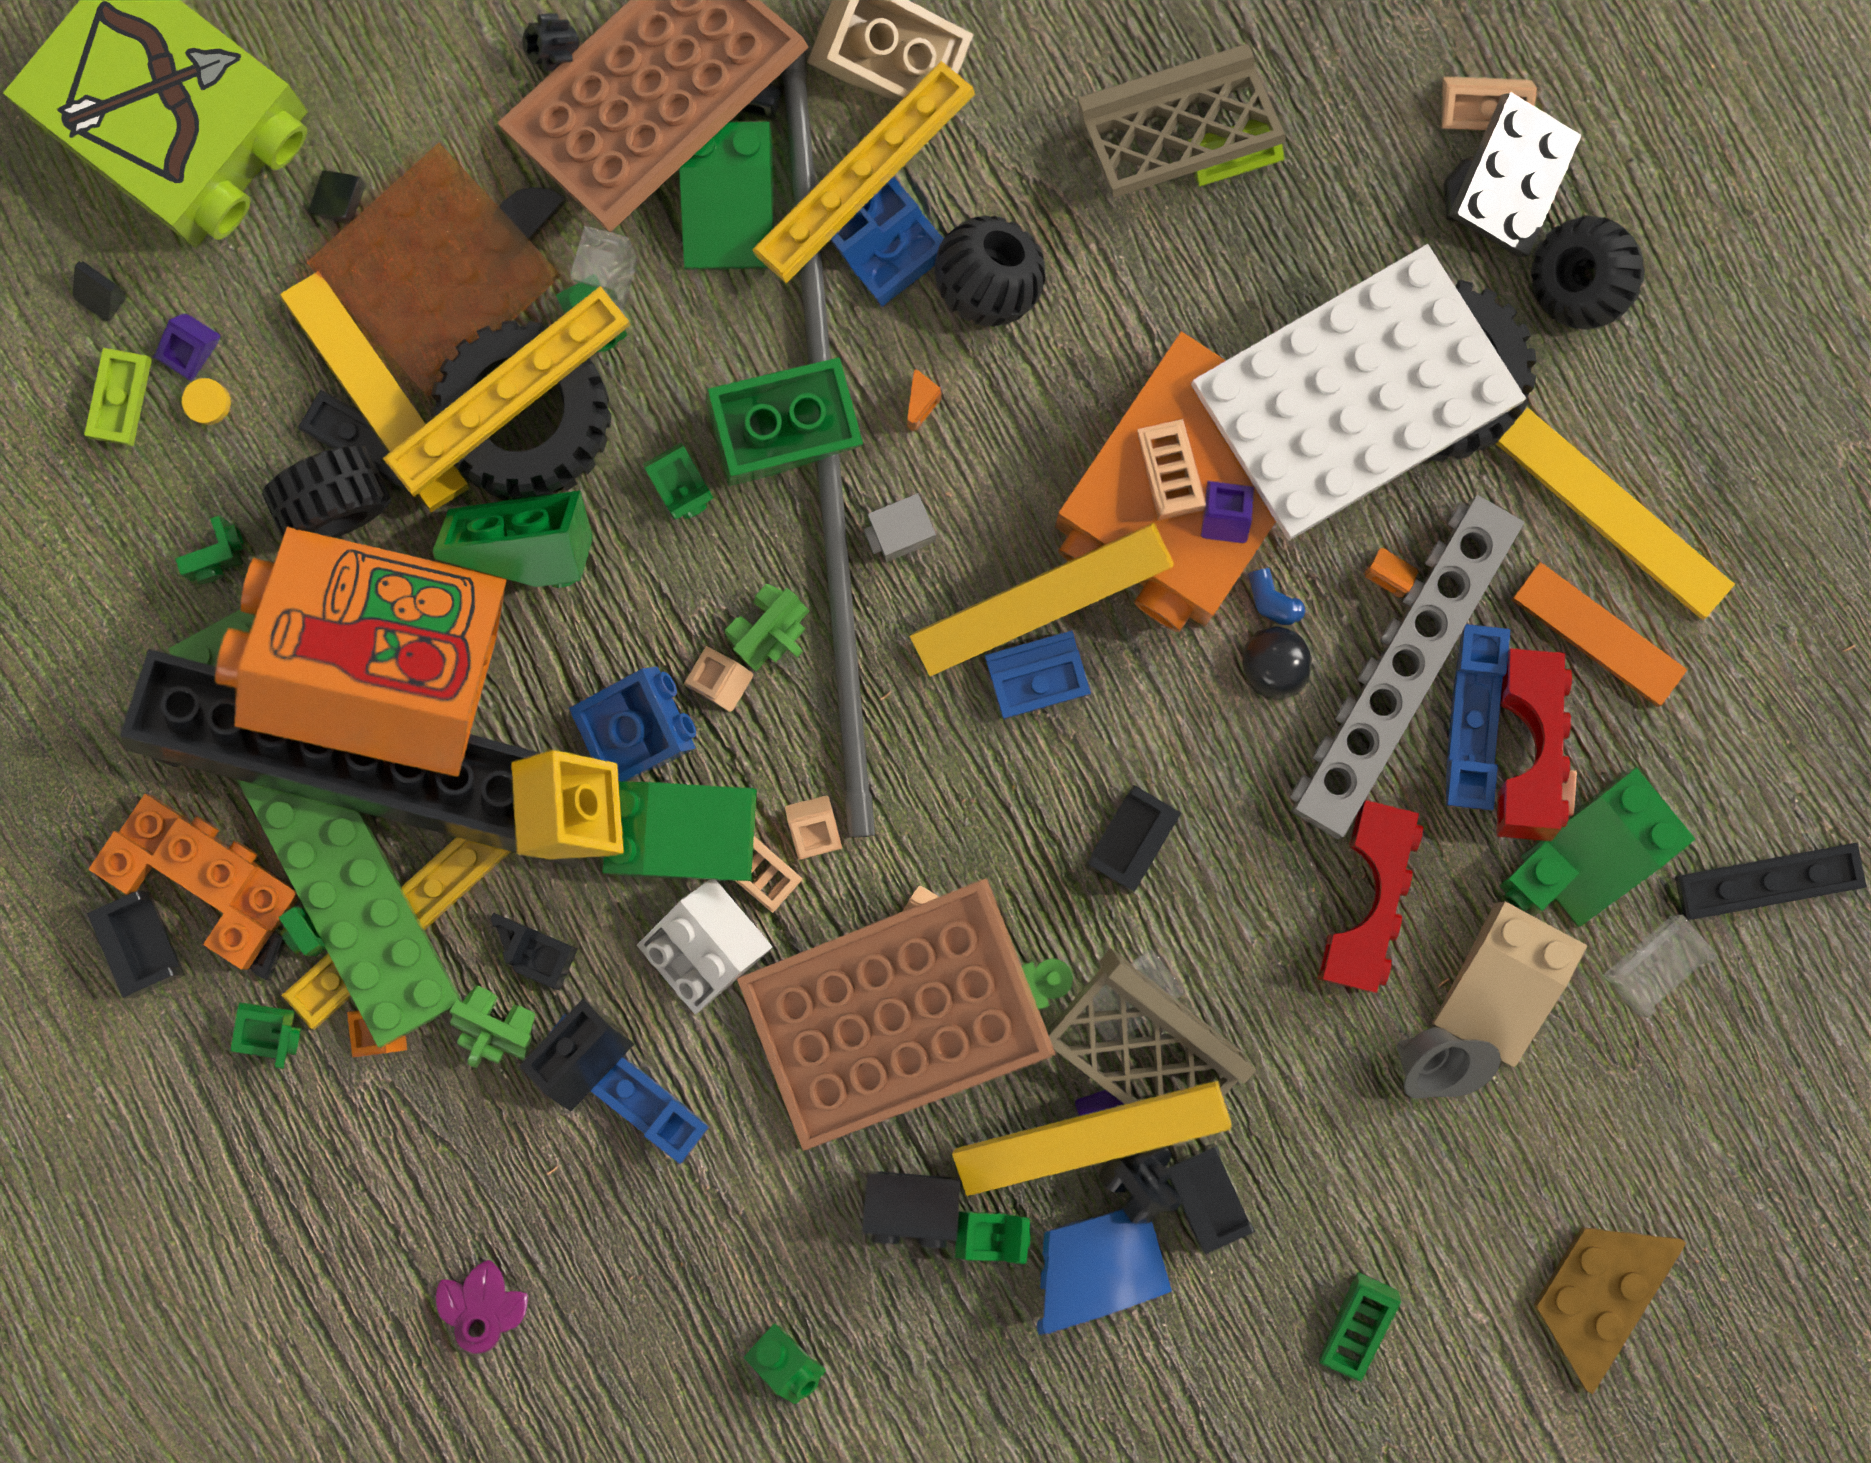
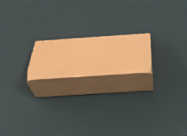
M1444 77L1442 129L1486 130L1501 95L1511 92L1535 107L1537 87L1531 80Z

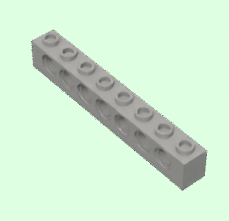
M1476 495L1468 504L1462 501L1458 504L1447 523L1453 530L1446 543L1438 540L1425 561V564L1430 566L1431 569L1423 582L1415 579L1412 588L1402 601V603L1409 606L1400 621L1393 618L1384 631L1380 642L1386 646L1379 659L1376 660L1370 657L1357 680L1364 685L1355 699L1348 696L1335 717V720L1341 723L1333 738L1325 735L1317 747L1312 759L1317 761L1318 764L1309 778L1303 774L1295 785L1289 798L1296 802L1290 812L1336 839L1344 837L1522 528L1524 521L1479 495ZM1462 538H1472L1477 541L1481 549L1478 559L1467 558L1461 552L1460 542ZM1448 576L1456 581L1458 585V595L1456 598H1447L1439 592L1437 585L1439 577ZM1418 615H1427L1434 620L1436 632L1433 637H1424L1417 632L1415 620ZM1395 654H1405L1411 658L1414 664L1411 676L1404 677L1395 672L1392 665ZM1373 693H1383L1390 699L1391 711L1387 716H1380L1372 711L1370 697ZM1358 731L1367 737L1369 749L1365 755H1356L1349 750L1347 737L1350 732ZM1330 770L1339 771L1346 779V789L1341 795L1330 793L1324 785L1325 775Z

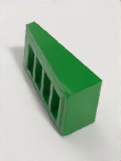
M1357 1272L1319 1357V1363L1361 1382L1401 1304L1398 1290ZM1363 1296L1381 1303V1308L1362 1300ZM1357 1311L1374 1319L1373 1326L1353 1317L1355 1312ZM1350 1329L1367 1337L1366 1342L1363 1343L1345 1335L1346 1330ZM1341 1345L1360 1354L1358 1361L1336 1352L1338 1346Z

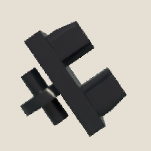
M1166 1146L1108 1160L1098 1176L1104 1186L1113 1193L1125 1192L1126 1189L1129 1190L1132 1196L1124 1205L1123 1211L1134 1224L1150 1223L1160 1212L1176 1211L1183 1202L1167 1181L1171 1174L1165 1167L1171 1160V1153Z

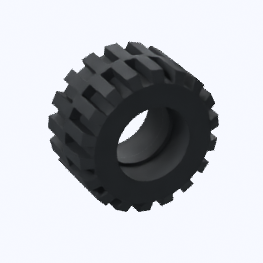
M364 446L338 447L305 458L278 473L262 490V495L282 540L287 527L333 538L341 537L375 519L391 502L390 495L370 451Z

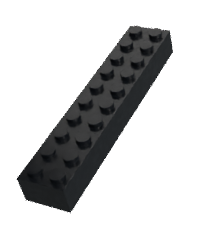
M148 649L120 733V738L127 751L517 853L512 762L541 753L470 734L459 777L236 727L237 688L216 683L217 667ZM534 857L576 869L580 859H545Z

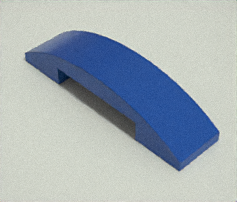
M1466 624L1462 630L1450 714L1446 806L1494 810L1498 765L1495 764L1502 680L1507 672L1510 629Z
M564 1014L561 1017V1019L557 1022L554 1028L567 1016V1014ZM622 1057L591 1090L593 1094L643 1132L647 1139L679 1164H682L709 1128L690 1109L625 1057Z

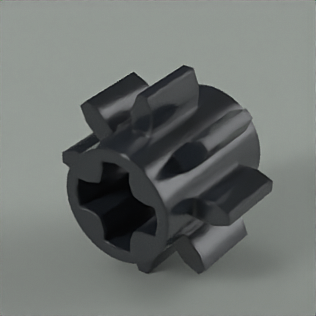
M557 13L538 14V22L529 23L523 33V50L525 55L532 60L533 65H542L544 71H554L562 62L573 61L571 54L578 49V35L575 28L569 24V20H559Z

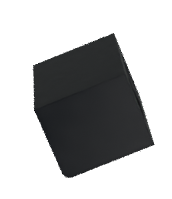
M1133 785L1085 866L1131 894L1134 893L1180 817L1181 812Z
M136 891L87 913L122 998H136L185 976L150 892Z
M583 998L519 1067L546 1096L567 1110L572 1111L632 1048L634 1043L607 1015Z
M1214 1143L1170 1162L1165 1167L1171 1174L1169 1180L1173 1189L1183 1200L1180 1205L1200 1250L1204 1254H1208L1256 1232L1252 1222L1248 1220L1222 1163L1218 1146Z

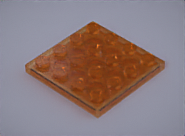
M440 142L306 262L319 277L327 282L341 302L427 396L432 394L434 382L441 383L444 375L439 369L446 358L451 361L456 358L459 353L455 347L463 339H466L469 344L480 338L476 331L488 325L492 331L502 329L503 321L514 320L561 277L559 272Z

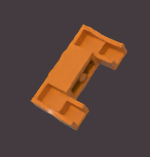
M145 793L119 832L113 831L88 870L126 895H129L138 890L152 867L224 913L203 945L239 969L248 970L269 937L280 925L281 921L278 917L293 908L299 900L294 887L255 863L254 860L257 854L245 845L234 840L231 846L217 838L216 835L220 830L199 816H195L193 821H191L153 795Z

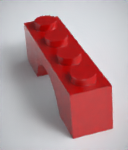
M1510 648L1508 651L1507 672L1502 680L1500 706L1516 714L1527 725L1534 740L1535 758L1531 769L1519 776L1507 779L1497 793L1496 837L1552 841L1561 830V827L1565 828L1567 826L1569 802L1568 800H1562V783L1566 784L1568 782L1570 758L1569 756H1563V739L1567 740L1569 738L1571 715L1569 712H1564V696H1569L1571 691L1572 671L1571 669H1565V653Z
M1368 800L1363 802L1355 817L1349 848L1359 854L1371 870L1375 887L1373 903L1366 917L1358 925L1342 933L1327 935L1317 980L1369 993H1377L1379 985L1385 986L1387 984L1392 964L1391 959L1385 958L1389 940H1397L1402 923V915L1396 913L1399 897L1407 896L1413 875L1412 870L1406 869L1410 851H1418L1423 833V826L1417 824L1419 813Z

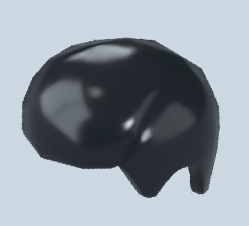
M1273 626L1257 631L1246 643L1242 665L1245 675L1259 695L1283 700L1298 695L1307 685L1310 679L1312 657L1305 640L1296 631Z

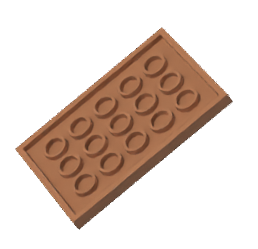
M629 0L571 54L573 57L572 62H562L497 124L516 145L610 233L809 47L799 33L760 0Z
M987 879L980 880L737 978L803 1151L1056 1054Z

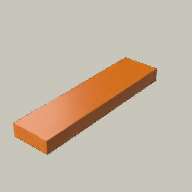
M1541 562L1535 566L1511 599L1656 707L1662 706L1688 670Z

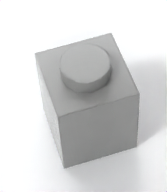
M918 493L869 513L868 520L871 526L863 529L873 554L882 552L886 562L936 542L935 531Z

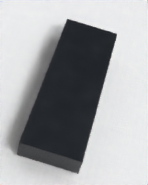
M320 389L299 424L298 429L332 449L344 446H364L368 448L380 476L408 491L383 458L389 453L360 411Z

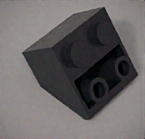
M869 1170L862 1233L872 1234L871 1242L899 1244L900 1236L918 1238V1246L946 1248L947 1240L956 1241L960 1178Z

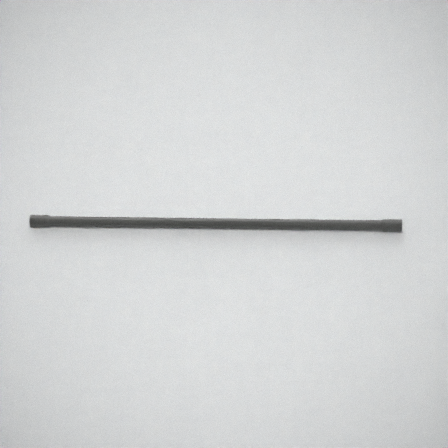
M806 51L781 73L785 92L795 206L815 187L806 88L808 75ZM821 249L800 269L809 364L831 359ZM839 454L818 460L817 465L846 781L845 807L848 838L875 836L872 795L869 791L840 458Z

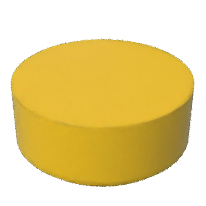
M209 378L194 380L183 392L182 406L189 418L200 424H216L223 420L230 410V395L226 388L215 380Z

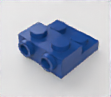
M658 666L642 668L569 708L591 758L617 763L618 781H630L651 769L660 768L696 749L692 738L696 736L694 723L687 714L679 713L672 698L677 695L676 685L668 673L664 671L660 673Z

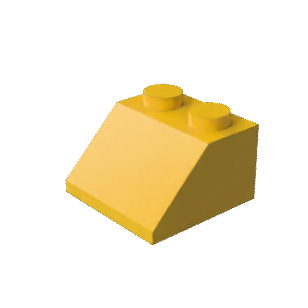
M555 750L512 762L517 854L545 859L623 854L617 763Z

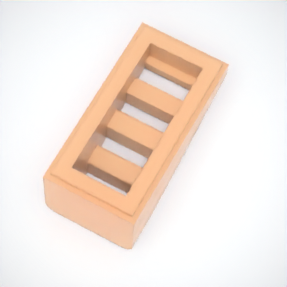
M1183 419L1138 429L1137 433L1158 520L1203 511L1206 504ZM1176 435V444L1152 448L1151 440ZM1180 453L1181 461L1157 466L1155 458ZM1184 470L1186 478L1162 483L1160 475ZM1188 487L1190 495L1166 500L1165 492Z
M754 836L753 848L756 851L753 853L752 872L764 859L768 860L770 864L754 882H736L773 913L803 878ZM779 870L784 876L766 895L761 889Z

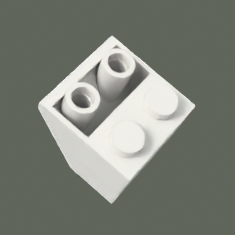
M708 880L682 899L637 944L648 961L655 966L676 991L680 999L687 1004L695 1015L735 982L737 978L748 971L772 948V945L716 880Z

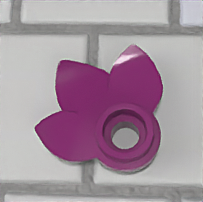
M487 1260L476 1266L469 1273L463 1285L452 1280L442 1279L436 1291V1306L440 1318L448 1325L454 1327V1335L458 1345L468 1353L483 1354L496 1346L501 1333L516 1328L522 1322L528 1307V1294L519 1291L506 1292L502 1273L492 1261ZM475 1322H483L485 1324L484 1333L480 1337H471L469 1334L470 1326Z

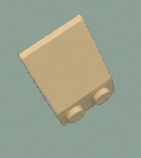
M831 0L807 63L846 83L900 102L940 61H943L958 74L974 34L909 0Z
M1506 901L1495 903L1432 1024L1447 1030L1461 1040H1481L1492 1043L1498 1048L1501 1061L1515 1068L1568 985L1588 945Z

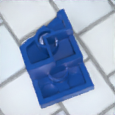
M893 176L830 241L872 296L883 307L935 266L937 252L944 238L923 215L917 203Z
M1124 1208L1102 1216L1076 1220L1044 1232L1043 1256L1045 1264L1041 1272L1040 1288L1045 1289L1044 1316L1037 1321L1038 1335L1048 1334L1081 1324L1172 1292L1152 1221L1146 1224H1134L1123 1211Z

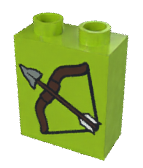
M79 0L3 92L31 121L195 249L208 234L216 240H220L228 236L240 224L251 202L250 197L243 192L244 189L265 164L273 170H279L287 165L298 153L307 136V127L300 121L308 111L290 85L181 0Z

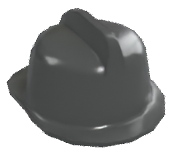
M1439 1027L1424 1030L1414 1038L1400 1040L1397 1044V1051L1401 1056L1402 1069L1406 1075L1403 1083L1404 1090L1412 1098L1456 1097L1470 1094L1482 1088L1494 1077L1501 1062L1499 1050L1492 1043L1481 1040H1460L1447 1030Z

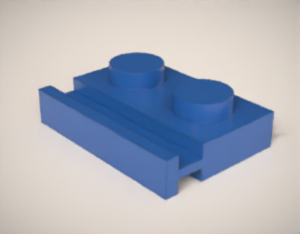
M1073 630L985 655L1003 720L1091 695Z

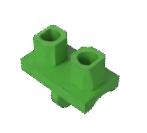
M765 584L756 594L753 602L764 612L759 620L752 625L740 616L735 618L725 630V634L735 646L733 650L755 671L768 658L776 663L786 651L796 658L802 654L803 650L795 641L804 632L805 628L800 622L810 611L799 600L797 595L788 588L781 591L770 584Z
M1047 959L1038 964L1036 968L1033 962L1021 966L1038 1010L1050 1006L1047 998H1061L1072 987V971L1062 960Z
M475 985L465 997L463 1003L456 1000L450 1010L452 1015L450 1025L463 1031L457 1045L471 1051L467 1064L477 1068L483 1058L499 1064L504 1055L503 1051L524 1061L530 1050L535 1013L520 1005H513L504 1022L489 1015L497 1002V996L478 985Z

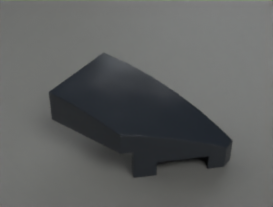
M493 913L491 922L493 927L497 928L504 948L502 954L505 963L512 965L515 972L560 991L578 948L502 915Z

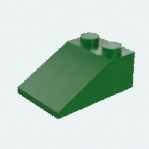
M728 122L679 168L685 270L768 268L755 256L752 249L774 228L773 154L770 123Z
M840 357L707 389L705 402L728 487L770 477L863 446Z
M581 490L450 508L433 548L434 558L534 587L551 585L554 588H563L581 581L593 540Z
M1637 767L1622 772L1574 812V815L1568 818L1567 826L1565 828L1561 827V830L1552 841H1547L1579 872L1573 881L1555 898L1556 902L1577 927H1581L1636 887L1696 840ZM1539 840L1519 857L1525 861L1545 841Z
M618 781L623 854L604 856L603 873L629 877L751 881L757 789Z

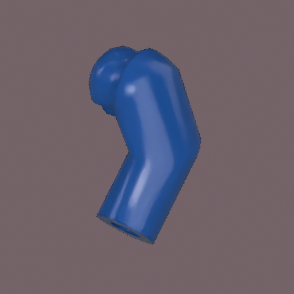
M1270 568L1248 573L1256 609L1262 616L1280 625H1292L1303 619L1305 615L1303 602L1298 598L1292 599L1275 591Z

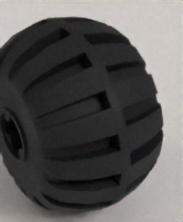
M978 216L956 226L946 235L939 246L934 271L937 288L952 311L957 310L960 313L959 316L968 322L972 319L975 324L986 327L990 325L996 327L1012 323L1030 311L1041 296L1046 274L1043 253L1028 231L1023 232L1020 229L1021 226L1013 221L1008 223L1005 218L998 216Z
M1581 216L1556 226L1546 235V239L1540 242L1534 253L1536 255L1535 261L1531 264L1530 276L1533 279L1531 285L1540 306L1552 319L1570 328L1595 329L1616 321L1628 312L1629 307L1635 303L1641 292L1639 291L1641 283H1644V259L1634 237L1623 226L1605 217ZM1586 268L1596 270L1594 280L1583 276Z

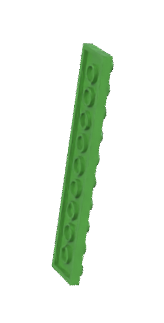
M240 609L168 648L171 655L217 667L220 649L228 628L251 633L256 615L243 613ZM237 780L315 929L325 943V947L378 1048H382L450 1011L456 1000L462 1002L362 812Z

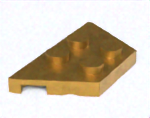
M1581 1227L1533 1306L1554 1336V1341L1579 1378L1582 1388L1589 1393L1594 1394L1685 1247V1241L1676 1237L1643 1235L1640 1233L1608 1231Z

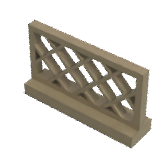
M1248 43L1077 98L1081 128L1086 139L1089 138L1113 198L1285 143V133L1255 69L1254 55ZM1251 87L1253 92L1248 104L1227 98L1229 93ZM1200 102L1212 105L1205 118L1185 112L1188 106ZM1221 108L1241 115L1234 128L1214 122ZM1160 115L1169 118L1162 132L1142 125L1145 120ZM1250 118L1267 124L1270 132L1257 136L1242 131ZM1178 122L1198 128L1191 142L1171 136ZM1116 129L1127 132L1119 146L1101 140L1100 137L1101 134ZM1207 132L1227 139L1223 147L1214 150L1202 147L1200 143ZM1135 136L1155 142L1148 156L1128 149ZM1164 146L1184 152L1179 161L1170 164L1157 160ZM1121 159L1141 166L1136 175L1120 180L1116 176L1115 169Z
M1112 948L1100 959L1101 969L1047 1030L1055 1051L1124 1104L1148 1099H1136L1131 1095L1130 1079L1155 1076L1156 1096L1163 1095L1162 1075L1186 1072L1187 1088L1195 1087L1194 1071L1214 1069L1223 1076L1218 1081L1224 1097L1238 1080L1245 1084L1256 1071L1250 1060L1241 1050ZM1107 984L1118 993V1009L1094 1012L1093 998ZM1126 1000L1134 1007L1126 1008ZM1086 1007V1013L1080 1014ZM1147 1016L1151 1019L1152 1036L1128 1039L1127 1018ZM1119 1019L1120 1040L1096 1043L1094 1022ZM1087 1023L1088 1044L1068 1046L1059 1039L1070 1025ZM1160 1027L1169 1034L1160 1035ZM1180 1042L1185 1046L1186 1062L1162 1065L1161 1045ZM1153 1046L1154 1066L1130 1069L1129 1049ZM1121 1050L1122 1071L1102 1073L1097 1069L1096 1053ZM1193 1053L1202 1060L1194 1061ZM1089 1054V1062L1081 1055ZM1123 1080V1088L1115 1083V1081ZM1185 1141L1175 1144L1180 1147Z

